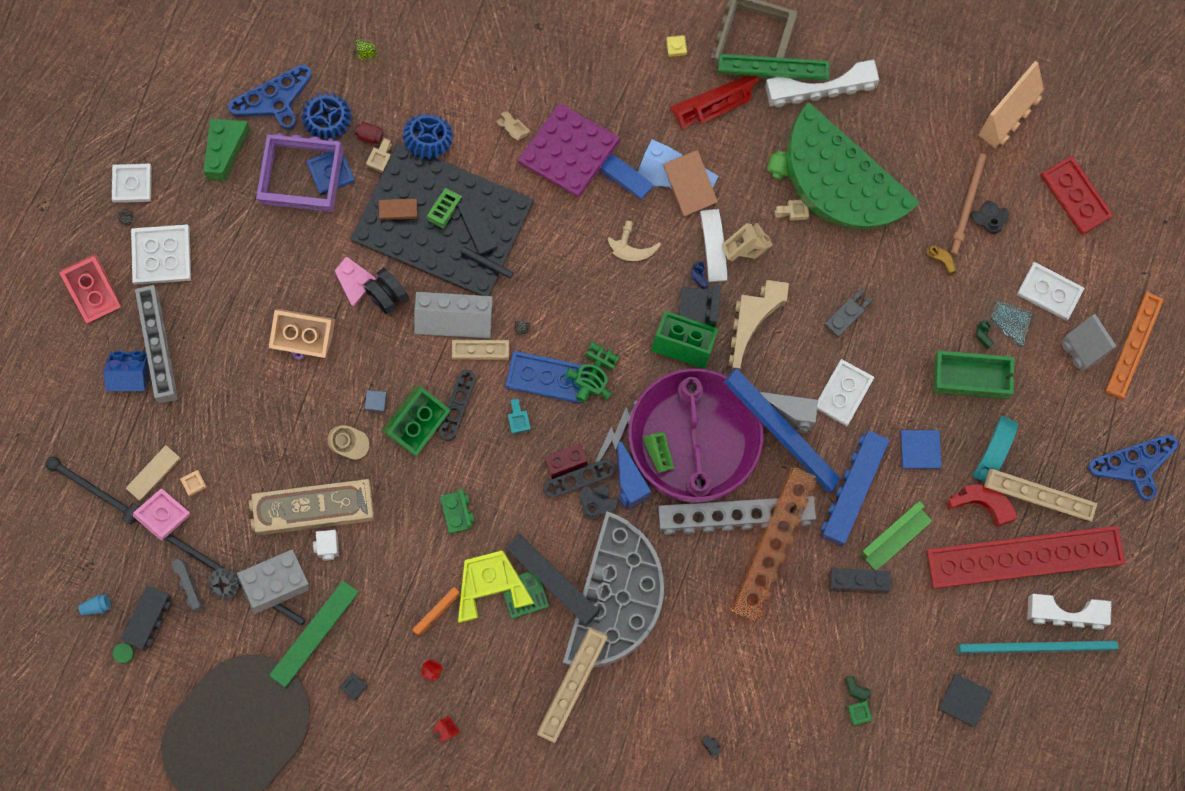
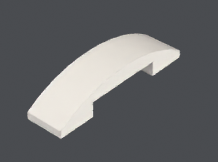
M719 209L700 211L707 259L708 283L727 281L726 254L722 246L724 237Z

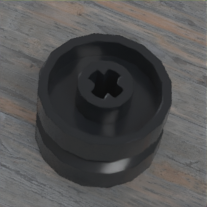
M382 268L375 274L377 282L373 279H368L362 286L373 303L390 317L397 311L395 303L403 306L410 298L396 278L388 270Z

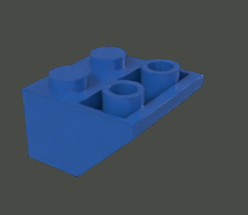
M142 351L110 352L103 370L106 391H145L149 373L147 353Z

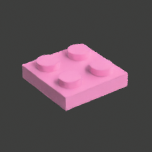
M162 488L133 512V517L161 541L190 516V512Z

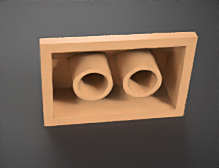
M277 309L274 311L269 348L326 358L333 336L335 319Z

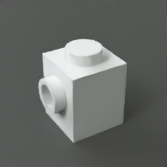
M336 530L316 532L313 550L322 560H334V557L339 556L338 533Z

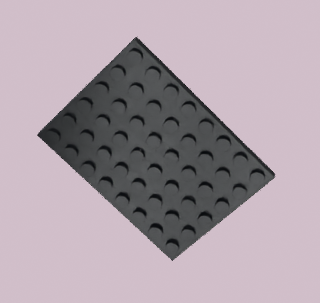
M398 142L351 237V242L476 295L490 296L500 274L461 253L462 248L465 246L479 254L458 206L444 229L429 222L427 215L445 188L462 196L459 203L475 197L497 245V249L482 254V256L504 267L534 203V199L432 156L430 160L426 156L421 159L419 154L414 156L413 152L408 151V147ZM446 195L445 197L453 202L455 200V198L449 195ZM417 199V219L380 220L379 200ZM445 201L442 202V204H444V205H446V206H448V207L451 206V204H449V203H447V202H445ZM439 207L441 211L445 213L447 212V210L443 209L442 207ZM436 213V214H435V215L439 216L440 218H443V217H444V216H442V215L439 214V213Z

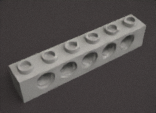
M154 285L135 289L154 397L159 404L178 400L159 293Z

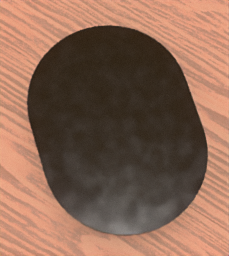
M260 655L234 657L220 663L209 671L175 710L164 731L162 760L167 776L178 791H264L299 750L308 731L310 705L305 688L298 677L295 675L288 686L284 688L269 676L279 662Z

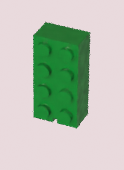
M937 351L933 364L932 393L1008 400L1014 393V377L1012 375L1014 374L1015 357Z

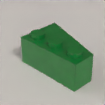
M210 119L204 173L208 180H227L236 157L243 147L244 140L251 131L247 121Z

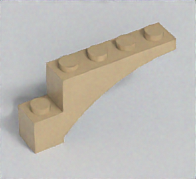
M766 280L765 285L761 286L760 297L741 295L740 301H736L735 312H738V319L734 318L733 330H736V336H732L731 348H734L733 355L729 356L728 366H732L731 372L736 368L740 370L744 350L757 327L780 306H785L789 283Z

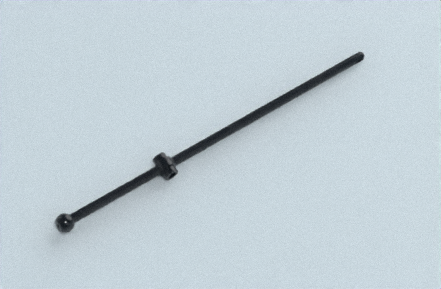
M52 456L48 458L45 465L49 471H58L124 513L122 520L132 525L134 521L140 523L133 517V512L139 508L138 505L132 502L130 507L126 506L63 466L58 457ZM169 534L164 538L212 570L224 568L174 535ZM281 603L272 606V608L300 625L305 624L304 618Z

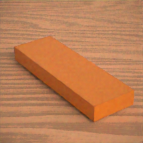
M453 587L412 629L418 637L421 636L460 596L459 591Z

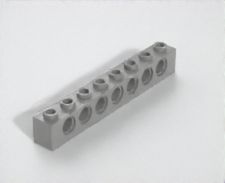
M814 496L658 506L659 532H664V535L676 534V531H683L684 534L695 533V530L714 532V529L722 528V531H732L735 527H741L742 530H751L753 526H761V529L772 528V525H780L782 528L791 527L792 524L810 526L816 520ZM773 509L778 510L780 517H772L770 511ZM790 509H797L799 511V516H792L790 514ZM758 511L761 514V518L754 519L751 516V512ZM738 512L741 514L742 519L734 520L731 514ZM719 513L722 516V520L719 522L714 521L712 515ZM699 514L702 516L703 521L696 523L693 520V516ZM681 516L684 522L676 524L673 517Z

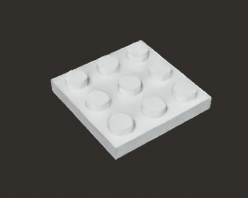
M189 225L131 229L132 278L134 285L191 281Z

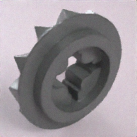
M217 569L208 578V587H210L211 594H214L217 599L226 600L232 598L238 591V579L228 569ZM221 580L223 583L229 584L224 589L222 586L217 585Z

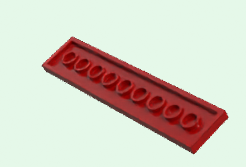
M1118 526L926 550L932 589L1126 564Z

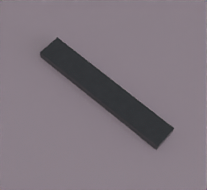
M520 534L506 547L586 626L598 615L600 610Z

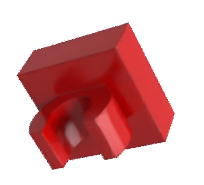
M449 716L434 724L436 728L432 731L433 734L438 731L442 737L438 740L439 742L447 741L460 733Z

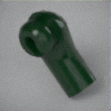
M983 320L977 325L976 337L988 349L994 344L988 337L991 324L989 321Z
M854 676L845 679L848 691L852 697L861 701L871 697V691L868 688L857 686Z

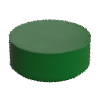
M120 643L115 646L113 657L119 663H128L134 657V649L127 643Z

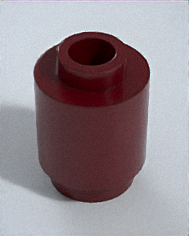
M362 122L361 125H357L355 135H358V140L375 145V143L380 144L384 130L380 129L379 126Z

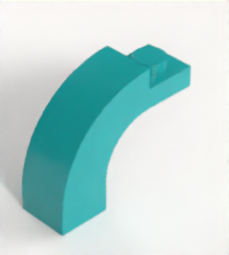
M1000 416L992 431L988 446L973 473V477L986 482L989 469L1000 470L1016 435L1017 422L1005 416Z

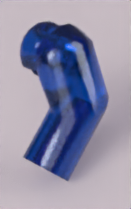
M698 261L692 267L691 277L702 289H706L710 283L703 277L705 264Z

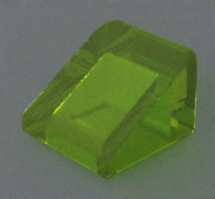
M355 39L359 58L377 55L374 44Z

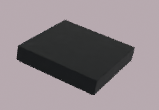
M955 673L938 710L972 727H976L992 691Z

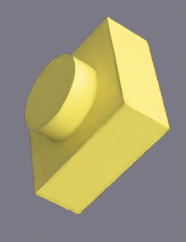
M685 35L666 38L668 57L687 55Z

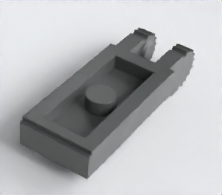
M860 289L853 298H850L824 324L837 338L873 301L869 297L861 306L856 303L865 292L863 289Z
M175 559L172 562L173 571L180 576L179 584L181 589L186 591L188 596L186 602L189 608L197 612L204 610V603L192 573L187 566L188 564L181 559Z

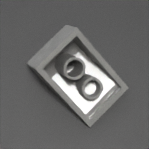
M1096 314L1092 315L1061 340L1064 350L1070 353L1075 367L1080 369L1081 372L1101 362L1116 347Z
M760 392L797 432L807 433L812 430L816 423L818 400Z

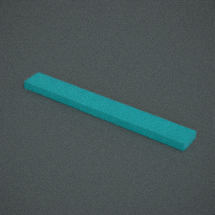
M1118 642L960 644L956 649L957 654L1114 651L1118 649Z

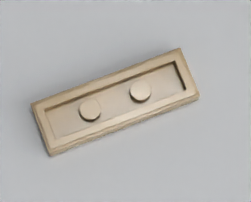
M452 340V360H509V340Z
M165 445L126 489L141 502L181 458Z

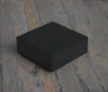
M352 672L339 688L355 701L368 686Z

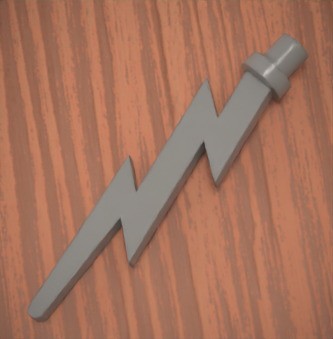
M627 408L624 410L615 434L612 427L610 428L595 462L601 461L611 442L616 451L627 422L629 425L631 415H629Z

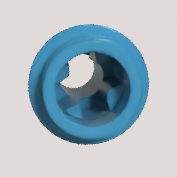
M99 594L79 604V611L82 616L106 613L111 608L110 600L106 594Z

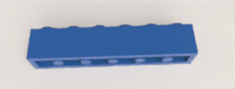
M869 430L865 435H861L857 444L860 445L858 452L854 451L850 460L853 463L851 469H846L842 478L845 480L843 487L839 486L835 494L838 499L835 504H831L828 510V514H830L829 520H824L820 531L823 532L821 538L843 547L889 443V439Z

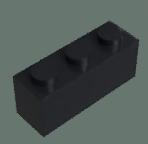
M831 568L828 577V591L887 594L891 591V571Z
M147 585L121 641L145 652L148 648L150 649L155 641L153 636L156 630H160L164 622L162 618L165 611L168 612L172 606V597Z

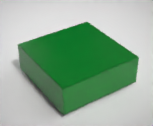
M867 701L847 706L853 726L872 721Z

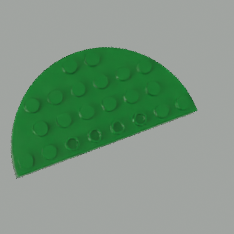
M808 102L798 113L787 139V170L798 196L817 216L831 224H836L846 229L870 230L884 227L897 221L920 203L812 104Z

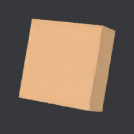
M198 470L180 478L189 497L207 488Z

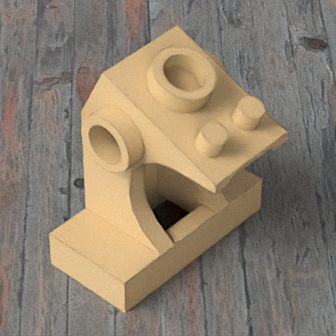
M746 223L726 240L722 246L727 259L734 261L738 256L755 259L766 252L773 244L770 237L764 233L758 223L754 226ZM741 237L744 239L742 244L738 241Z

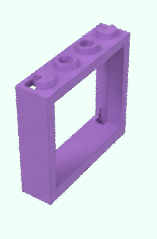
M281 133L267 134L256 196L257 201L263 205L334 212L344 147L339 141H334L333 139L326 141L318 137L307 139L299 135L288 137ZM276 146L335 152L327 199L268 193Z

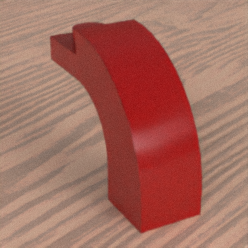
M984 485L965 486L961 490L962 495L961 493L954 494L946 502L948 510L967 504L981 505L990 513L995 528L1011 523L1018 518L1012 504L1002 493L985 488Z

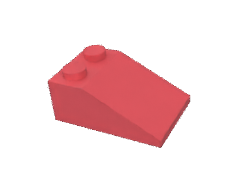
M96 253L61 269L59 272L86 324L121 307Z

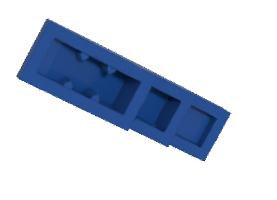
M613 154L608 157L599 170L611 182L615 181L625 191L629 190L641 201L654 187L651 182Z

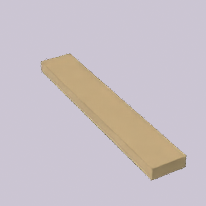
M989 469L984 485L985 488L1090 522L1093 521L1098 504L994 469Z
M589 627L537 731V735L554 743L556 742L608 635Z

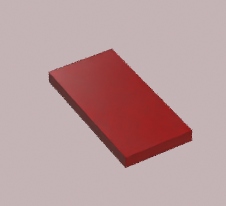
M1073 156L1041 173L1040 176L1081 235L1114 216Z

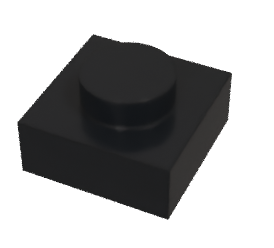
M708 735L701 741L712 758L720 753L718 748L721 746L714 737L710 738Z

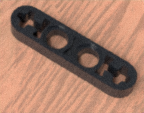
M463 370L458 376L447 407L450 410H458L460 416L457 419H451L448 413L442 421L439 434L444 441H452L458 433L476 383L475 374L471 370ZM470 375L472 381L467 382L466 389L462 388L464 385L463 377ZM458 392L466 394L464 401L460 402L455 399ZM446 421L452 423L451 432L453 434H449L448 437L443 432V430H447L449 427V423H446Z
M607 459L595 462L546 481L543 485V491L549 497L559 496L613 475L615 465L611 460ZM603 463L611 465L609 473L605 471L599 472L601 476L597 478V471L594 466L597 465V469L604 467ZM586 469H590L593 472V478L588 481L583 478V472ZM573 476L576 482L573 487L565 485L566 477ZM561 479V485L565 490L561 491V487L555 489L554 494L550 491L547 492L550 483L558 485L559 482L557 480Z

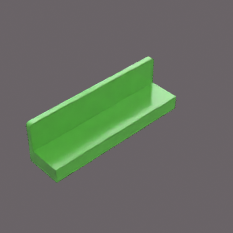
M920 501L860 553L874 570H878L932 522L922 510L925 506Z

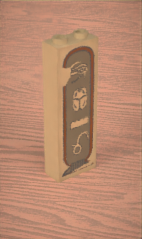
M369 479L252 494V500H249L250 512L253 511L254 519H251L252 531L255 530L258 536L375 521Z

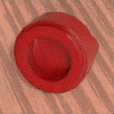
M427 660L423 663L421 675L427 680L436 681L441 675L442 666L434 660Z

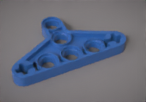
M299 65L234 98L229 103L230 113L234 117L275 116L284 130H292L296 126V119L290 107L312 78L310 68L306 65ZM300 72L306 73V77H303ZM293 75L297 78L298 83H295ZM284 79H291L292 83L286 87L282 85V81ZM268 87L276 89L272 95L266 94L265 91ZM256 95L259 97L257 103H250L249 98ZM244 100H246V103L249 106V108L247 109L243 102ZM277 102H282L284 104V107L281 110H276L274 108V105ZM235 105H238L241 110L237 111ZM291 117L293 122L290 125H285L282 123L283 119Z
M1165 435L1097 457L1089 462L1087 469L1095 477L1133 482L1139 498L1149 501L1157 494V488L1151 475L1175 451L1178 441L1172 435ZM1166 440L1172 443L1170 448L1165 446L1160 449V445L1164 444ZM1147 445L1154 447V455L1146 452L1145 448ZM1128 452H1136L1137 460H1130ZM1117 457L1120 461L1119 466H1113L1110 463V458ZM1095 463L1097 465L1105 463L1106 465L1099 469V471L1097 469H1093ZM1142 469L1145 474L1144 478L1136 477L1135 470ZM1143 487H1149L1152 490V495L1149 497L1145 496L1142 492Z

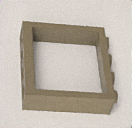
M729 0L726 8L729 10L728 16L724 15L721 24L724 26L723 32L719 31L716 42H719L717 48L714 47L711 58H714L713 65L718 66L719 54L723 52L736 8L787 22L776 56L777 58H784L798 11L760 0ZM757 76L759 79H762V80H765V81H766L767 79L776 78V77Z

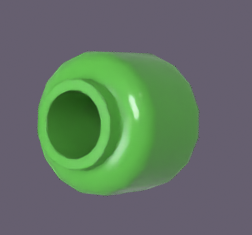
M776 151V153L771 154L767 170L772 173L771 177L782 180L783 177L789 176L786 152Z

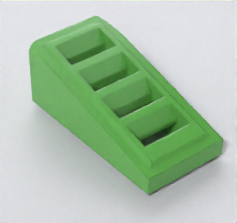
M445 188L428 213L427 220L444 229L462 196ZM446 195L455 198L454 202L445 198ZM445 201V202L451 204V206L448 207V206L442 204V202ZM439 207H442L443 209L447 210V212L445 213L441 211ZM436 213H439V214H441V215L444 216V217H443V218H440L439 216H437V215H435V214H436Z
M665 432L642 437L658 473L674 469Z

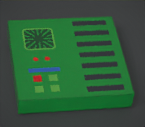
M531 572L518 576L535 604L515 608L511 590L503 592L511 619L549 608L542 583Z

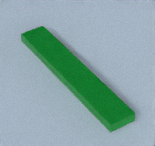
M719 54L718 74L828 81L830 61Z
M342 581L269 676L286 688L359 592Z

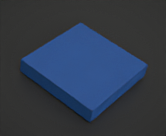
M328 152L306 161L320 195L328 193L335 152ZM344 153L338 188L355 182Z
M939 430L900 431L902 469H941Z

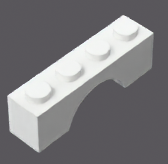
M1032 594L1028 596L1027 620H1033L1034 624L1053 622L1054 626H1065L1066 623L1072 624L1074 628H1084L1086 625L1092 626L1094 630H1104V627L1111 625V601L1091 599L1086 602L1080 612L1068 613L1057 606L1053 596Z

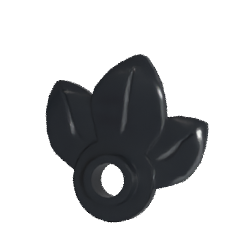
M986 201L982 206V211H973L971 216L973 221L979 226H984L988 233L997 234L1002 230L1003 223L1008 221L1009 212L1007 208L999 209L994 202Z
M606 484L599 485L593 490L587 486L582 488L580 500L583 503V514L588 519H596L601 514L606 515V511L612 513L617 507V500L608 499L609 492ZM594 507L596 511L590 513L588 509Z

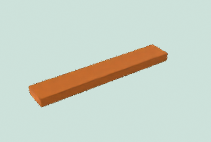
M1149 292L1144 294L1105 389L1106 393L1121 400L1124 399L1164 301L1163 298Z

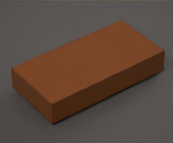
M417 199L379 200V219H417Z

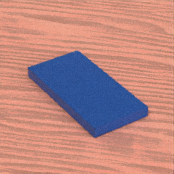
M513 351L505 388L580 404L581 401L575 398L580 388L573 385L574 379H566L565 374L569 367L576 372L577 368L582 365Z

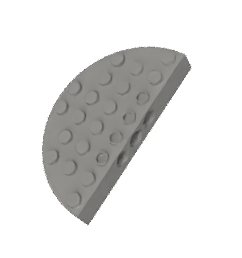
M607 511L583 591V595L600 612L587 626L576 616L563 666L570 667L589 627L608 635L593 668L606 666L625 658L645 641L661 611L664 597V581L662 567L653 546L645 535L630 524V522Z

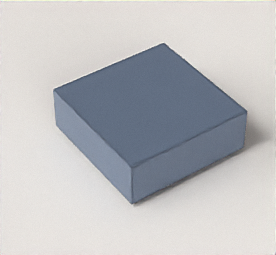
M367 390L365 410L384 412L387 393Z

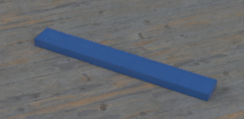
M737 368L734 369L724 383L828 493L833 491L841 478Z

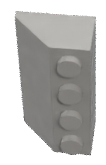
M416 292L414 334L490 339L493 297Z

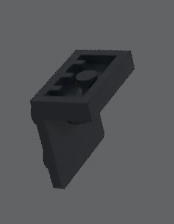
M713 284L712 290L682 287L679 315L716 327L721 285Z

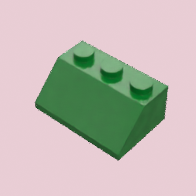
M664 311L651 351L705 369L719 328Z
M415 386L381 432L395 444L417 456L451 410L422 386Z

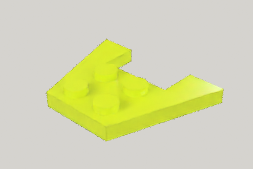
M504 551L465 560L459 623L479 618L475 599L511 590L515 608L535 604Z

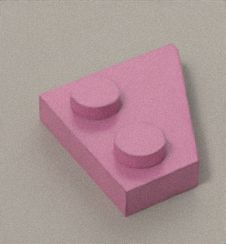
M347 256L335 269L342 288L351 306L354 308L366 294L362 284L368 279L376 281V278Z

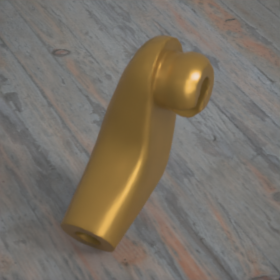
M935 245L927 249L928 256L941 262L948 275L957 272L953 257L949 252Z

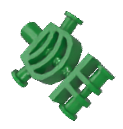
M593 340L590 342L584 357L593 361L594 364H584L577 368L576 372L569 367L565 374L566 379H574L573 385L580 388L575 398L584 403L590 394L593 396L601 394L604 400H607L612 394L611 390L608 391L605 388L608 377L600 367L602 366L611 371L614 369L619 355H614L610 349L604 351V346H598ZM583 369H589V370H591V371L588 372V371H582V370H583Z

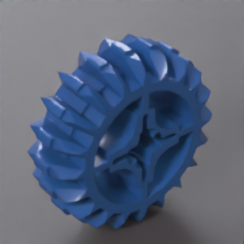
M326 91L325 96H322L319 92L317 98L312 96V102L306 100L307 107L302 108L304 113L301 114V118L303 119V126H306V132H311L312 137L317 135L320 139L324 137L326 141H328L329 137H332L335 141V135L342 137L341 131L347 132L346 126L351 125L350 119H352V115L350 114V107L347 106V101H342V96L336 98L334 92L329 96ZM326 105L334 106V108H329ZM324 111H326V114L329 116V122L325 118ZM338 117H340V120L335 125H333V122L335 120H338ZM316 124L325 125L327 128L319 127Z
M426 112L425 116L419 113L417 117L412 116L411 120L407 121L406 126L403 128L402 138L405 147H408V151L413 152L414 156L419 154L421 159L426 156L430 160L431 156L437 159L439 155L443 156L445 152H448L453 141V131H451V125H448L447 120L442 121V117L439 116L437 118L435 114L428 116Z

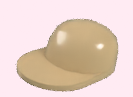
M335 426L328 434V446L333 452L356 460L364 457L369 450L367 435L350 426Z

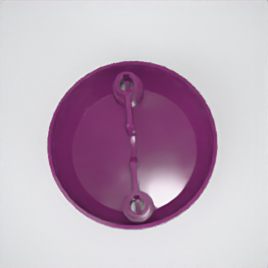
M685 369L669 373L652 383L643 392L632 411L628 427V443L633 462L642 477L654 489L669 498L689 503L709 502L722 498L740 487L749 478L758 463L763 445L762 422L724 383L727 376L705 369ZM692 385L696 388L694 394L692 390ZM665 432L674 469L658 473L642 437ZM701 480H703L705 483V486H703V488L701 487Z

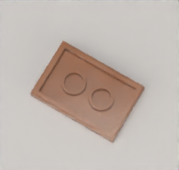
M698 150L663 164L682 216L718 202Z

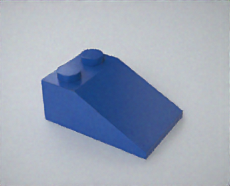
M619 442L617 446V465L620 497L618 498L623 507L627 506L631 510L650 498L651 490L623 443Z

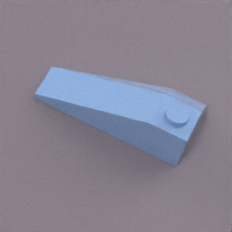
M651 140L638 173L651 182L654 187L664 186L672 189L663 164L683 155L664 144ZM705 168L713 188L718 175Z

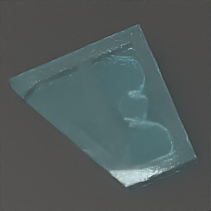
M997 300L990 320L997 326H1000L1007 336L1010 335L1017 342V346L1022 347L1033 312Z

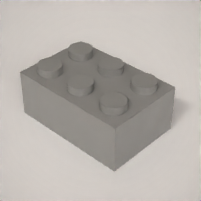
M293 549L237 573L238 581L253 614L309 591L308 582Z

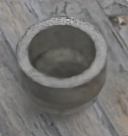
M124 209L119 212L118 220L122 225L128 226L133 223L134 215L131 211Z
M515 321V331L519 335L528 333L530 322Z

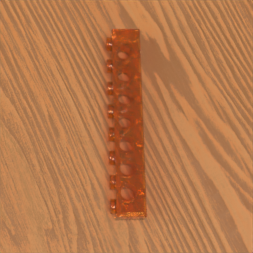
M791 467L731 612L754 622L756 618H760L763 611L761 607L763 600H767L771 592L768 588L771 581L775 582L778 576L776 569L779 563L782 564L785 559L786 553H784L787 545L790 546L794 535H792L794 527H798L801 521L800 512L802 509L805 510L809 499H807L809 491L812 492L817 482L814 480L815 475L799 468ZM797 484L802 487V493L799 496L793 493V488ZM791 502L794 504L795 510L793 513L788 514L785 507ZM780 521L787 523V529L784 532H780L778 529ZM773 539H778L780 542V546L776 550L770 547V542ZM766 557H770L772 560V565L769 568H765L762 564L763 559ZM759 575H762L765 579L764 584L761 586L755 584V578ZM754 593L757 596V601L754 604H749L747 597Z

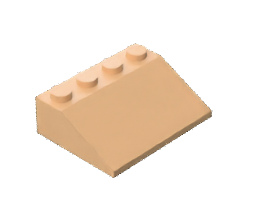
M1036 61L992 111L978 135L995 149L999 144H1005L1010 137L1008 133L1010 131L1015 132L1021 124L1019 120L1022 117L1026 119L1032 111L1030 107L1033 104L1036 106L1043 98L1041 93L1044 87L1039 64Z

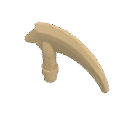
M626 221L623 226L621 240L615 241L610 237L608 238V242L613 249L612 254L626 261L647 259L661 246V243H657L647 249H636L627 245L629 234L632 232L633 222Z

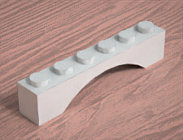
M870 60L856 63L846 74L833 81L810 84L790 78L776 77L766 80L765 89L769 106L782 107L792 102L793 104H799L804 100L811 99L815 101L825 96L836 97L842 93L853 94L858 90L870 91L877 87L879 77L875 61Z

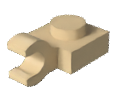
M507 111L501 114L505 121L502 118L497 120L500 126H506L505 129L509 132L510 136L517 141L527 137L531 132L519 119L514 120Z
M384 138L379 149L373 148L366 162L368 167L382 173L384 172L391 157L388 154L392 147L391 141Z
M789 200L787 206H776L774 211L775 218L789 216L790 221L808 220L809 218L808 207L802 200Z

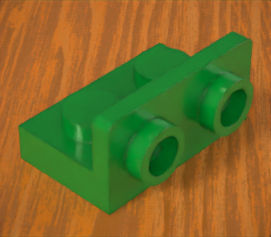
M458 489V492L440 496L449 535L472 529L471 523H475L472 511L468 512L466 506L470 504L468 494H463L462 489Z

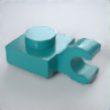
M518 399L511 400L513 413L508 414L511 433L530 431L527 410L521 411Z

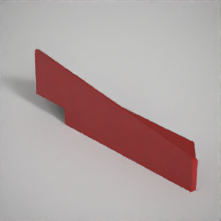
M744 76L670 107V110L681 129H685L696 120L704 123L749 101L752 96V88L759 81V78L757 76Z

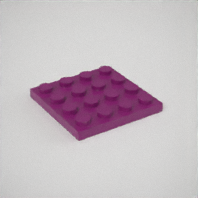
M559 103L517 161L522 166L579 198L621 139L614 133Z

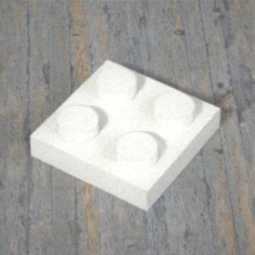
M151 164L112 165L113 203L151 202Z

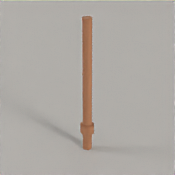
M983 153L979 154L957 232H954L952 240L954 242L950 252L953 256L958 255L960 245L964 242V231L986 160V155Z

